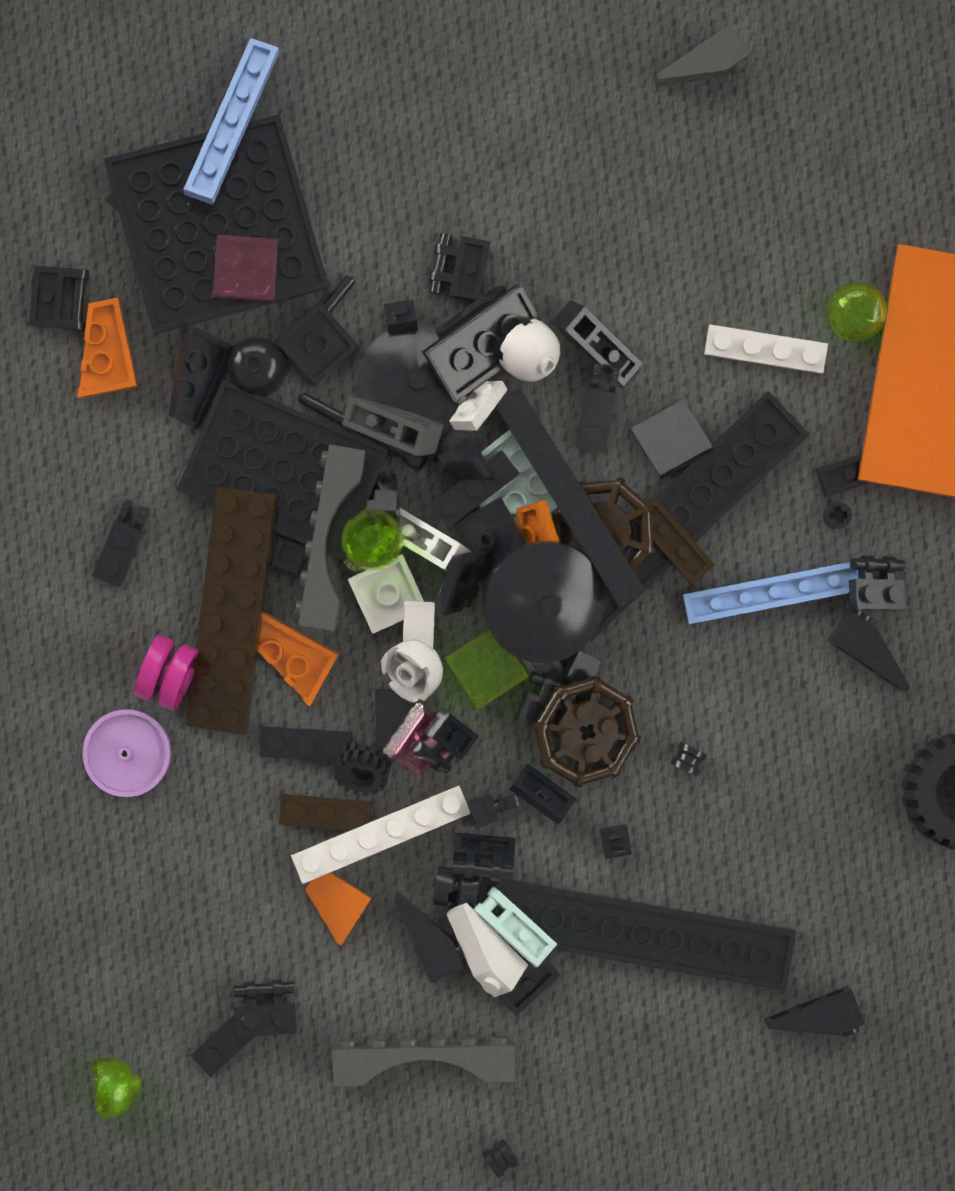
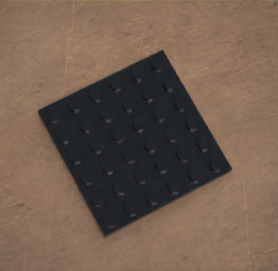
M279 114L248 123L213 205L184 195V187L209 132L104 158L154 335L183 328L184 322L194 325L329 289Z

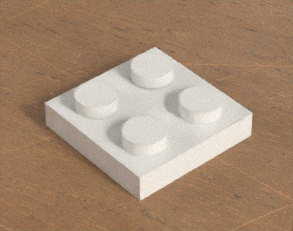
M403 554L348 579L372 634L404 620V601L424 602Z

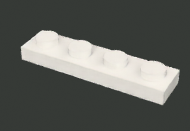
M709 324L704 355L823 374L828 343Z

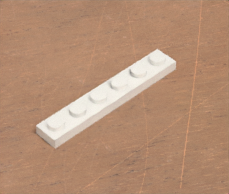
M457 786L293 854L291 858L300 880L304 884L467 816L471 812L460 786Z

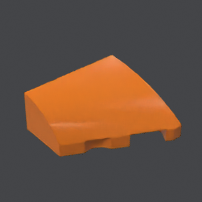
M330 872L311 880L305 889L336 943L339 945L343 944L372 898L348 883L346 879L335 872Z

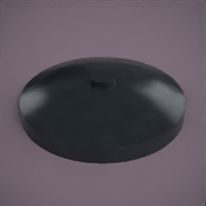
M417 324L418 329L394 333H388L387 331L369 346L362 357L357 372V397L418 414L443 424L441 439L454 429L449 421L456 413L459 405L466 400L473 390L457 402H452L426 360L422 351L439 339L435 332L436 327Z
M542 540L529 542L508 552L492 569L483 592V614L486 625L494 639L513 656L534 663L556 662L568 658L581 650L596 633L604 612V588L594 565L576 549L556 541Z

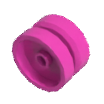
M158 634L152 642L141 666L134 688V696L149 702L154 699L160 690L158 696L159 705L175 712L191 683L195 670L193 668L194 659H197L199 650L183 644L173 656L175 649L174 641Z

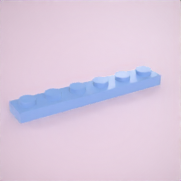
M250 38L186 182L184 195L212 205L214 204L279 55L278 47Z
M850 562L683 594L687 622L692 624L849 593L848 580L858 579V570H852Z

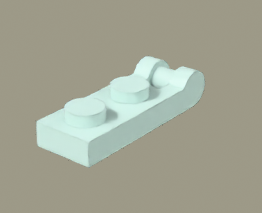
M492 887L487 893V899L482 904L478 903L473 910L534 967H538L557 943L499 890ZM497 905L504 910L498 918L491 912Z

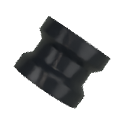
M680 742L678 755L672 758L670 764L698 776L700 772L698 767L701 761L706 759L707 754Z
M504 1139L500 1140L494 1149L483 1151L488 1165L498 1178L502 1177L508 1168H515L519 1165L516 1156Z

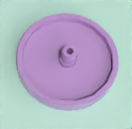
M117 710L101 717L88 731L83 744V762L88 776L100 789L115 796L133 797L151 790L163 779L170 765L171 745L166 731L152 716L138 710Z

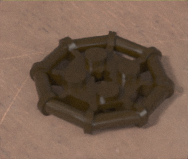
M621 478L613 481L585 483L582 480L579 481V484L605 526L608 527V531L622 553L624 554L630 546L638 549L628 560V563L635 572L650 554H654L656 549L653 548L652 513L654 509L652 505H648L625 484V480ZM610 493L608 501L592 502L590 494ZM619 496L626 500L636 511L630 514L625 513L617 505ZM557 508L555 512L551 511V517L559 542L565 544L564 522H567ZM639 518L641 543L633 541L634 530L632 522ZM572 532L571 543L567 545L576 549L577 551L582 553L587 559H589L581 544L577 540L576 536Z
M595 675L591 679L554 687L553 694L537 720L533 721L532 724L538 740L542 759L540 761L541 766L544 769L552 770L572 782L574 787L579 788L583 784L614 776L617 778L621 774L620 770L635 745L641 741V736L638 735L632 706L634 700L630 695L626 696L602 681L600 676ZM588 692L587 699L582 700L583 702L571 703L568 698ZM600 693L615 703L607 709L596 702L597 694ZM562 702L565 708L557 721L551 723L550 720ZM620 711L622 712L626 733L618 732V724L615 721L614 715ZM591 724V736L582 739L583 733L579 731L582 725L587 727ZM548 730L555 731L558 738V747L553 751ZM617 739L624 740L611 761L608 753ZM563 754L576 760L575 769L573 770L560 762L558 758ZM601 759L605 764L603 767L584 772L585 763L597 762Z

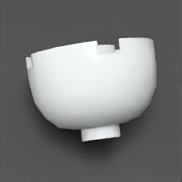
M536 319L530 320L532 323L526 326L522 323L517 325L506 336L500 349L504 353L503 361L500 359L502 367L513 377L527 382L539 381L548 376L555 369L561 353L559 340L547 325Z
M406 640L387 651L381 660L383 675L388 672L392 680L389 683L390 687L400 697L410 702H416L418 699L426 700L434 693L442 680L443 666L437 652L419 640Z

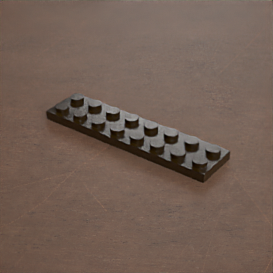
M216 487L196 649L199 650V654L194 659L193 668L195 670L191 683L186 726L242 735L247 734L278 499L276 494Z

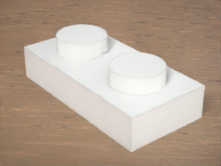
M486 380L473 389V392L459 405L456 413L449 421L454 430L477 431L507 392L503 381Z

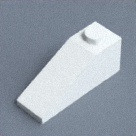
M401 508L399 525H380L378 529L446 571L447 564L452 556L468 552L473 553L459 542Z
M467 903L450 909L447 912L448 919L474 978L487 993L492 994L494 997L512 991L528 963Z

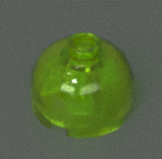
M852 282L840 287L832 295L827 305V320L831 330L848 342H864L875 337L883 329L887 318L888 305L884 295L875 286L866 282Z
M365 509L359 512V515L346 523L342 532V548L347 557L356 566L369 571H379L392 566L400 557L404 548V535L399 523L387 512L379 509Z
M94 1059L92 1062V1075L98 1074V1078L95 1079L96 1091L94 1090L98 1116H101V1121L124 1116L135 1104L136 1093H141L139 1074L133 1075L131 1067L121 1059Z

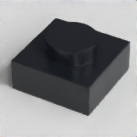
M414 300L384 304L388 333L418 329Z

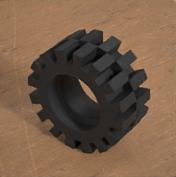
M353 741L350 746L345 744L343 749L340 748L333 772L334 780H337L339 787L345 785V791L349 792L352 789L354 790V795L363 792V796H369L370 791L375 795L378 794V790H384L389 777L391 761H389V754H384L385 750L382 747L378 750L376 749L377 744L371 743V746H366L367 741H361L360 745ZM356 767H363V768H366V769H368V770H361V769H358V768H356Z

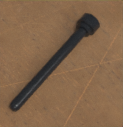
M307 393L300 394L298 400L302 405L342 425L345 413ZM348 428L403 457L407 467L417 472L422 470L428 460L429 455L416 456Z

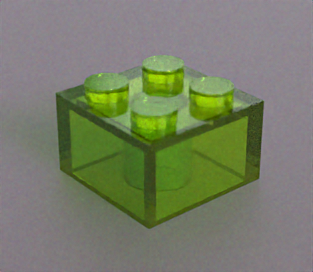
M489 630L445 658L477 710L529 677L517 657L507 652L494 639Z

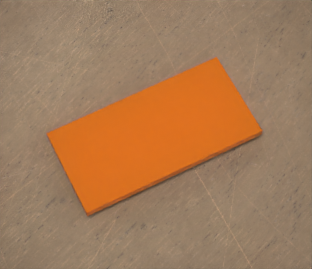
M902 244L897 245L858 481L955 498V254Z

